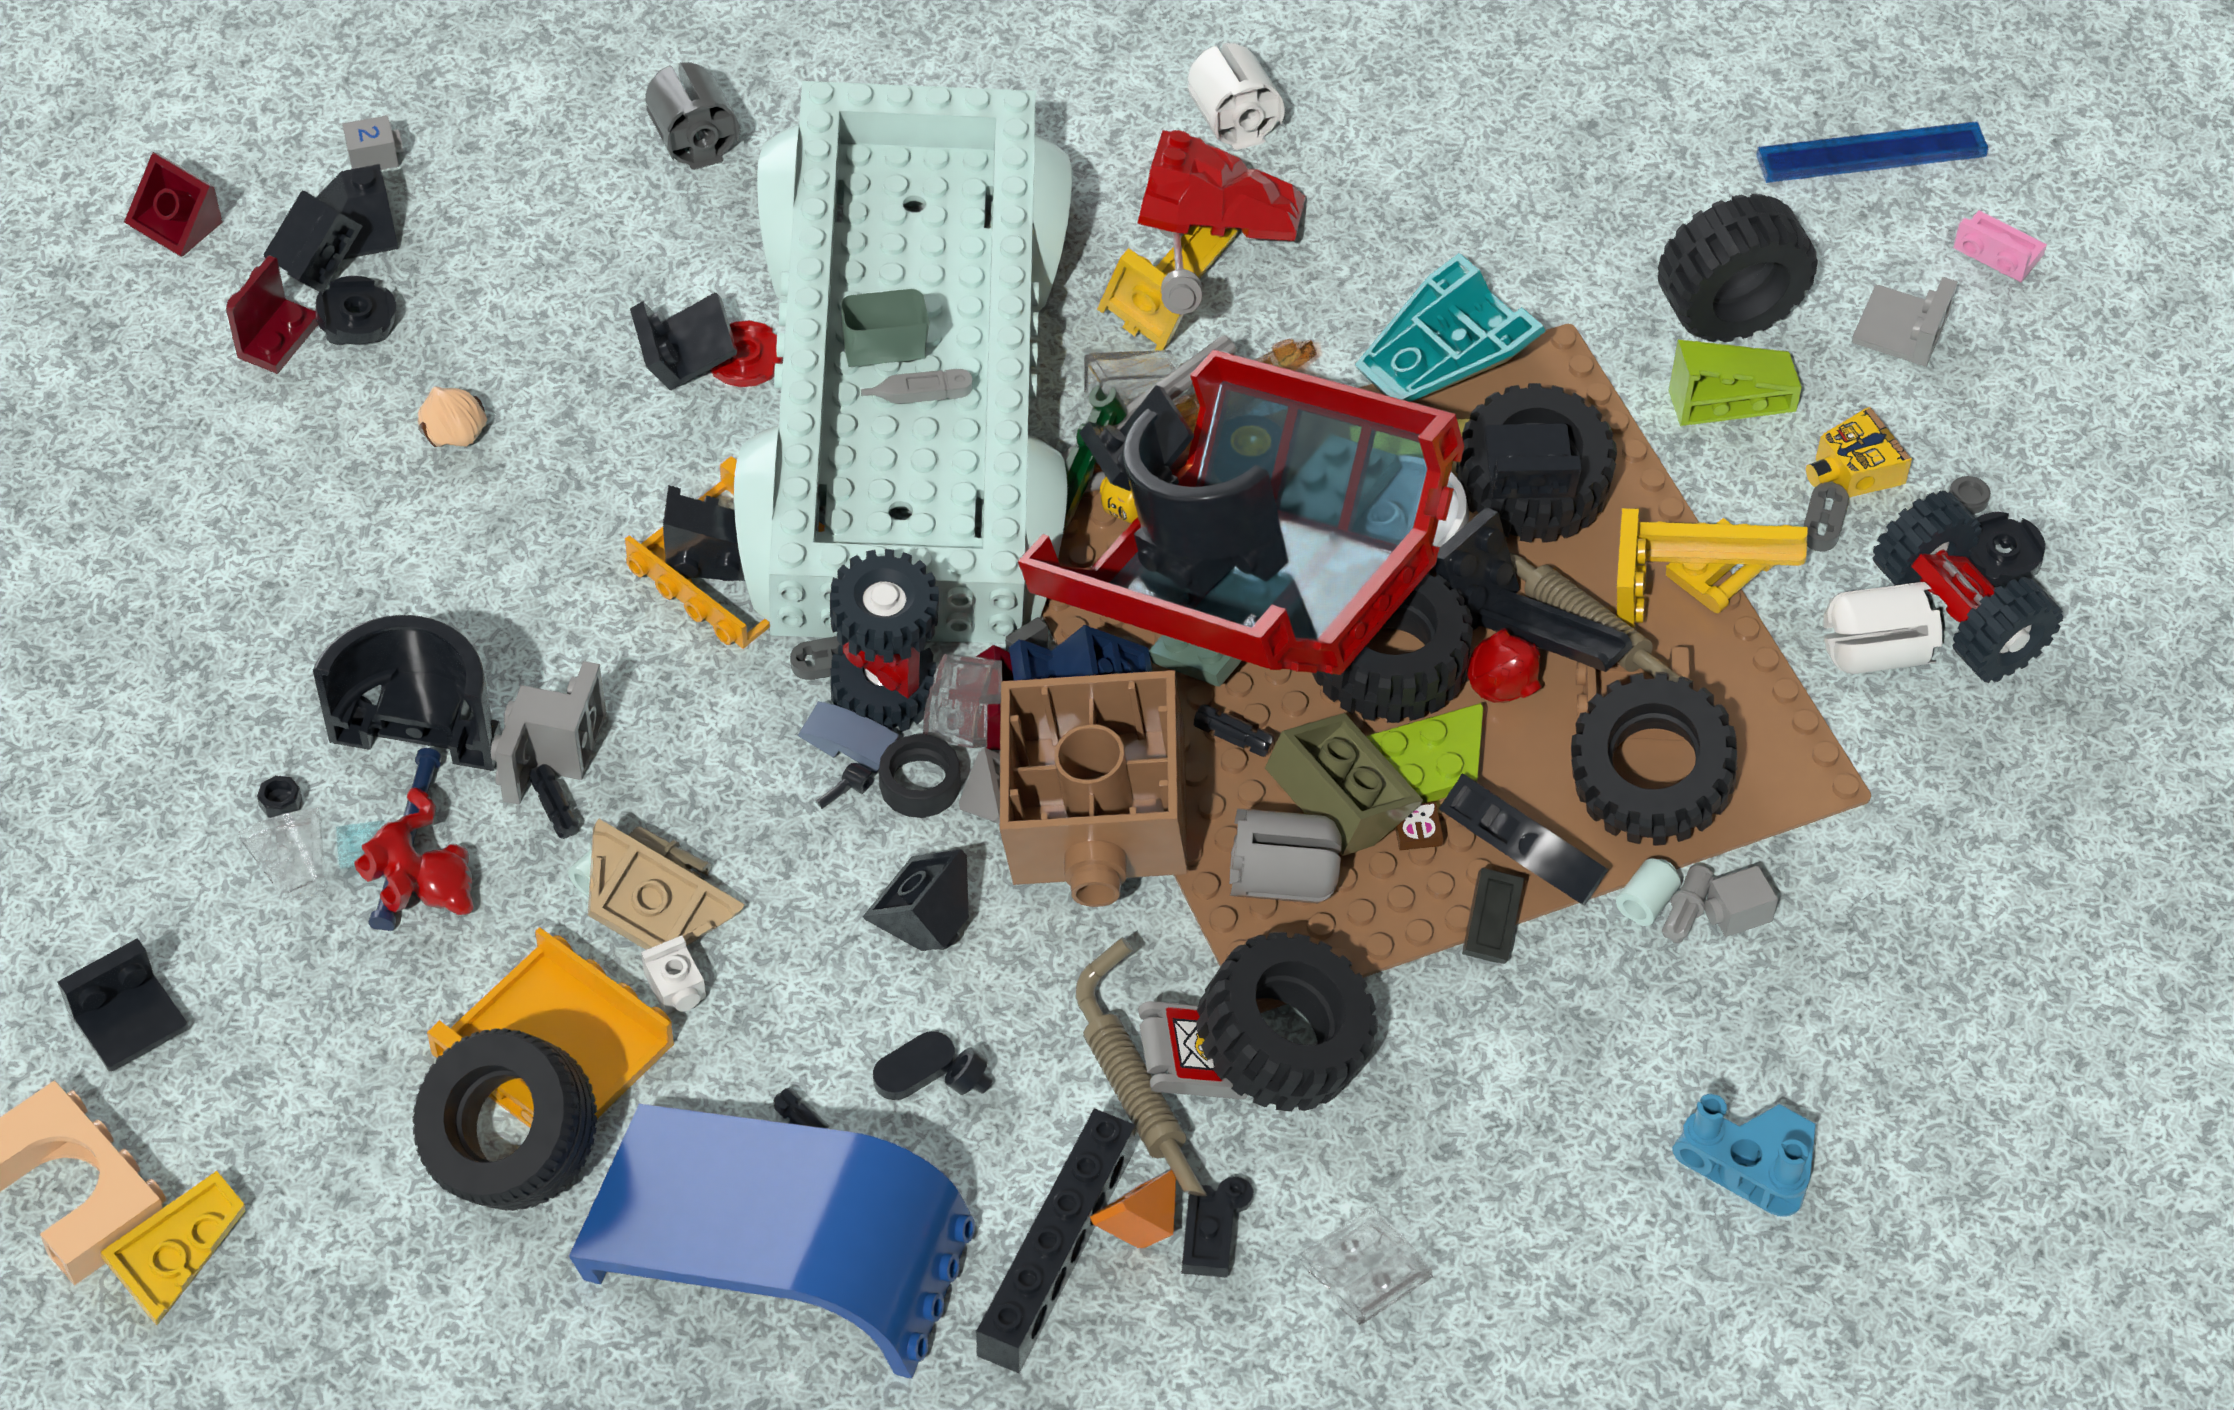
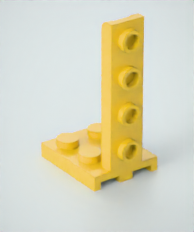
M1191 225L1188 229V234H1184L1181 237L1183 268L1193 272L1200 279L1236 237L1238 230L1231 227L1225 228L1224 236H1213L1210 233L1211 226ZM1174 246L1156 267L1147 258L1139 256L1128 248L1120 257L1097 307V310L1101 313L1108 309L1125 321L1122 328L1133 336L1140 332L1157 344L1154 350L1162 353L1170 344L1184 315L1169 311L1162 301V281L1167 274L1176 270Z
M1622 508L1617 576V617L1634 630L1635 623L1644 622V598L1637 597H1643L1644 590L1646 589V565H1639L1645 564V561L1800 566L1806 562L1808 527L1666 523L1662 521L1639 522V509Z

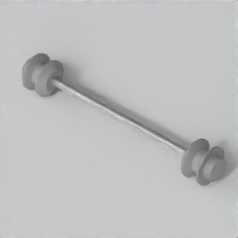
M1159 229L1163 235L1173 238L1176 269L1167 274L1162 281L1161 293L1163 304L1169 311L1175 314H1188L1194 311L1201 303V282L1196 274L1183 268L1181 237L1184 233H1174Z

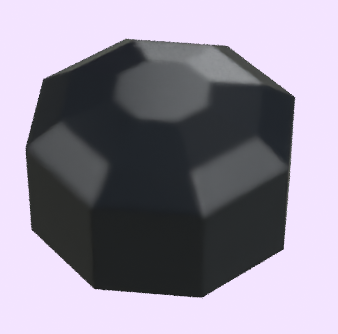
M275 775L261 783L257 800L259 807L268 818L284 820L299 811L302 795L299 786L292 777Z

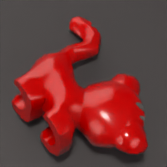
M417 787L411 788L407 792V800L415 805L419 812L405 815L395 822L384 824L372 839L361 845L365 854L354 862L355 868L367 882L379 879L383 875L387 878L389 883L380 893V899L390 911L396 913L406 908L412 891H414L426 906L439 909L446 908L458 915L470 914L474 907L470 893L472 889V874L467 865L469 853L465 847L457 844H450L443 850H432L422 855L416 853L412 846L410 832L433 824L436 805L427 793Z

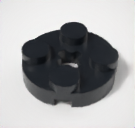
M345 276L331 281L329 289L323 293L322 291L319 292L316 297L315 317L320 329L326 333V339L334 345H343L345 343L361 345L381 342L389 336L390 330L394 326L396 301L390 290L385 287L384 292L381 288L376 287L375 280L363 276ZM351 307H358L361 313H351Z
M1990 512L1976 518L1981 524L1980 528L1982 531L1977 536L1979 538L1977 546L1970 548L1972 554L1968 558L1993 587L2007 586L2009 581L2016 579L2019 582L2023 577H2027L2029 580L2039 573L2045 553L2046 544L2039 529L2024 518H2022L2021 523L2008 519L2009 513ZM2000 544L2003 549L2010 548L2011 551L2010 553H2001L1995 549L1996 545Z

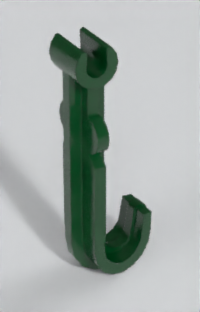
M1100 385L1091 390L1088 399L1093 408L1086 423L1091 421L1105 427L1106 425L1113 426L1119 424L1124 420L1127 414V407L1115 387L1111 388L1108 397H1106ZM1082 423L1079 426L1076 435V446L1071 448L1065 462L1067 504L1063 531L1071 523L1094 472V464L1097 462L1079 434L1086 423Z

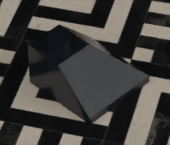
M380 164L341 171L316 197L362 226L343 260L399 249Z
M962 849L911 856L863 915L864 920L920 951L944 950L950 947L960 935L959 929L969 918L967 855Z

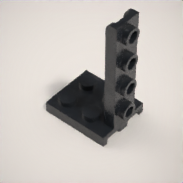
M1485 507L1439 548L1437 561L1434 565L1436 573L1450 582V590L1457 589L1465 599L1464 605L1470 609L1472 616L1471 627L1473 631L1479 626L1496 632L1506 628L1509 635L1520 637L1539 648L1607 672L1633 648L1630 637L1624 632L1516 594L1520 588L1498 511Z

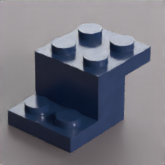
M1083 625L1053 650L1021 639L1009 647L1014 681L1153 672L1147 647L1087 625Z

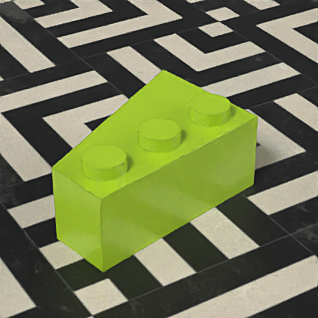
M1678 339L1668 391L1680 426L1796 412L1802 387L1788 351Z

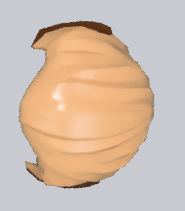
M435 386L418 412V430L428 439L433 447H442L446 444L467 447L476 440L487 422L485 410L480 399L458 388H440Z

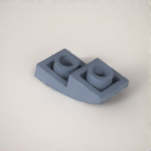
M818 701L797 736L832 758L840 751L876 773L879 769L880 757L887 747L895 742L898 734L867 717L864 718L857 715L853 711Z

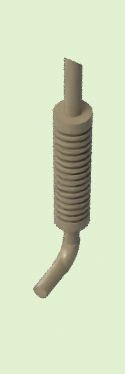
M1510 552L1515 574L1526 581L1525 594L1541 603L1626 633L1631 639L1633 648L1617 664L1628 672H1634L1641 668L1653 678H1655V672L1669 673V680L1678 682L1680 676L1651 655L1653 646L1650 640L1634 630L1549 565L1534 568L1522 557Z
M1121 937L1093 962L1089 963L1081 972L1077 981L1076 1000L1078 1007L1089 1023L1083 1032V1037L1095 1055L1098 1064L1106 1075L1130 1121L1136 1124V1131L1150 1156L1156 1159L1165 1158L1185 1193L1207 1196L1180 1149L1186 1141L1183 1129L1163 1094L1151 1090V1073H1147L1143 1059L1140 1057L1118 1016L1114 1014L1104 1015L1096 1001L1095 988L1102 976L1133 951L1129 942Z

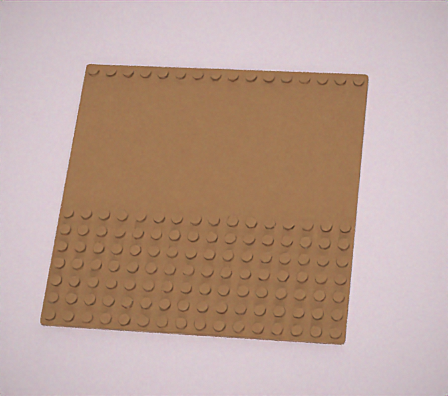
M1563 324L1547 329L1539 338L1507 362L1417 399L1412 403L1456 414L1457 420L1470 419V414L1475 407L1480 404L1484 405L1485 398L1491 394L1499 392L1503 395L1505 388L1519 385L1520 389L1527 388L1529 383H1541V388L1552 389V385L1564 388L1563 393L1572 396L1573 393H1576L1585 399L1584 404L1587 407L1591 405L1596 407L1602 414L1601 422L1606 421L1610 425L1613 432L1612 439L1617 445L1616 467L1606 504L1602 511L1596 514L1595 521L1587 528L1582 529L1579 526L1577 534L1568 538L1558 535L1554 542L1542 543L1541 538H1533L1532 543L1519 541V536L1511 534L1509 538H1505L1509 552L1522 557L1534 568L1549 565L1617 616V576L1622 508L1639 509V522L1662 521L1666 523L1696 524L1699 521L1576 327L1572 324ZM1373 384L1359 387L1360 389L1384 395ZM1290 409L1266 417L1278 423L1285 431ZM1305 411L1286 489L1332 435L1352 440L1351 428L1358 425ZM1191 442L1185 450L1190 451ZM1453 461L1451 472L1457 477L1458 474L1455 472L1457 462ZM1216 466L1211 485L1223 483L1217 475ZM1101 468L1094 469L1093 474L1103 471ZM1181 468L1171 470L1172 475L1175 476ZM1100 489L1083 494L1071 523L1063 531L1058 556L1060 566L1091 568L1130 526L1129 523L1115 518L1104 511L1101 504ZM1469 511V521L1478 514L1477 511L1474 513ZM1645 561V564H1639L1646 565V589L1644 590L1643 597H1637L1644 598V622L1635 623V630L1652 642L1651 655L1660 662H1669L1671 647H1688L1690 680H1693V690L1698 692L1700 688L1705 687L1714 695V706L1717 704L1724 706L1729 714V725L1734 726L1737 738L1736 784L1733 793L1728 794V805L1721 815L1712 814V824L1704 831H1699L1695 826L1691 828V838L1681 842L1677 841L1676 835L1666 837V845L1653 846V838L1642 837L1640 844L1628 842L1627 832L1621 830L1617 836H1614L1605 830L1604 820L1601 819L1595 822L1587 813L1586 802H1580L1576 792L1571 763L1572 735L1576 734L1577 695L1583 694V685H1576L1577 661L1537 647L1540 653L1537 680L1542 687L1526 698L1520 697L1506 703H1493L1481 698L1472 689L1467 673L1465 682L1460 685V691L1454 699L1450 701L1445 700V707L1432 714L1429 711H1425L1423 718L1410 721L1409 717L1400 718L1399 723H1387L1385 718H1376L1374 722L1363 719V714L1357 711L1353 714L1340 708L1339 700L1333 702L1323 693V686L1318 685L1312 673L1296 672L1290 669H1281V671L1270 670L1241 661L1223 684L1218 687L1175 671L1185 726L1187 874L1174 875L1220 967L1238 945H1244L1248 939L1258 935H1265L1267 938L1270 933L1286 932L1288 938H1292L1295 933L1310 936V942L1318 944L1322 941L1332 946L1331 952L1339 958L1344 955L1352 962L1350 967L1355 974L1361 973L1363 978L1463 944L1477 874L1481 868L1524 878L1515 925L1579 903L1439 810L1445 798L1433 801L1437 805L1443 834L1442 846L1399 851L1394 828L1372 847L1344 856L1339 853L1341 862L1337 886L1331 896L1325 901L1316 904L1230 896L1232 884H1229L1231 851L1234 837L1237 835L1238 824H1235L1237 808L1305 814L1265 769L1281 732L1345 713L1365 736L1481 703L1483 716L1477 783L1609 869L1590 899L1624 888L1647 859L1666 860L1677 870L1869 803L1871 793L1742 589L1729 599V605L1718 614L1714 613L1666 576V566L1670 562ZM1435 566L1430 570V575L1434 577L1437 576ZM1145 567L1126 587L1127 589L1178 605H1182L1193 593L1187 588H1179L1169 578L1156 571L1150 572ZM1326 570L1287 613L1295 638L1310 639L1312 614L1316 608V600L1322 591L1328 589V584L1336 578V576ZM1730 570L1712 586L1718 587L1732 575ZM1516 575L1520 588L1516 594L1530 598L1525 594L1526 581ZM1049 598L1046 599L1041 613L1057 646L1083 625L1145 646L1149 650L1162 636L1161 634ZM1483 626L1476 628L1473 631L1470 657L1473 650L1484 639L1496 633V631ZM1390 628L1380 629L1366 645L1371 650L1390 655L1411 653L1425 646L1415 636ZM1151 661L1152 671L1171 670L1154 664ZM1202 704H1206L1218 709L1217 714L1219 715L1224 712L1253 725L1254 731L1260 728L1273 734L1274 744L1270 753L1266 757H1261L1250 752L1251 747L1249 746L1243 749L1214 736L1215 731L1213 730L1208 733L1195 727L1194 716L1196 711H1198ZM1626 738L1617 747L1613 756L1615 771L1630 784L1644 789H1663L1679 783L1692 771L1696 760L1693 747L1689 742L1683 740ZM1256 999L1260 1013L1287 1004L1275 999Z

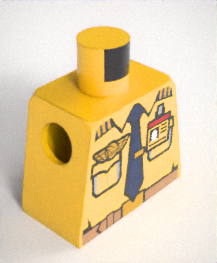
M1867 407L1828 430L1820 437L1815 458L1816 462L1806 466V475L1814 487L1831 481L1841 485L1848 493L1849 498L1906 484L1912 459L1871 407Z

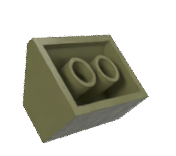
M1345 713L1282 731L1265 766L1269 774L1305 814L1326 816L1335 822L1341 835V851L1339 853L1342 856L1374 846L1415 811L1423 801Z

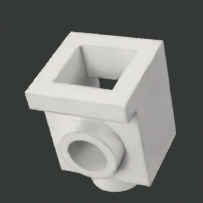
M683 936L641 952L644 975L666 1014L676 1010L680 1012L688 1011L694 1008L700 1000L706 998L704 979L686 948Z

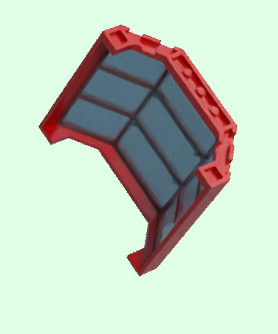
M1213 349L1190 374L1200 408L1187 463L1175 475L1178 477V486L1203 487L1223 483L1242 475L1255 465L1267 470L1271 480L1289 563L1267 583L1252 574H1244L1235 566L1203 596H1200L1187 588H1179L1172 580L1156 571H1148L1140 563L1134 533L1141 528L1137 517L1091 568L1060 566L1050 537L1042 534L1018 560L1027 588L1030 593L1270 670L1281 671V669H1290L1296 672L1308 673L1319 671L1341 675L1436 564L1440 547L1434 546L1433 543L1439 520H1447L1454 491L1453 488L1447 487L1453 461L1461 462L1464 450V443L1456 414Z

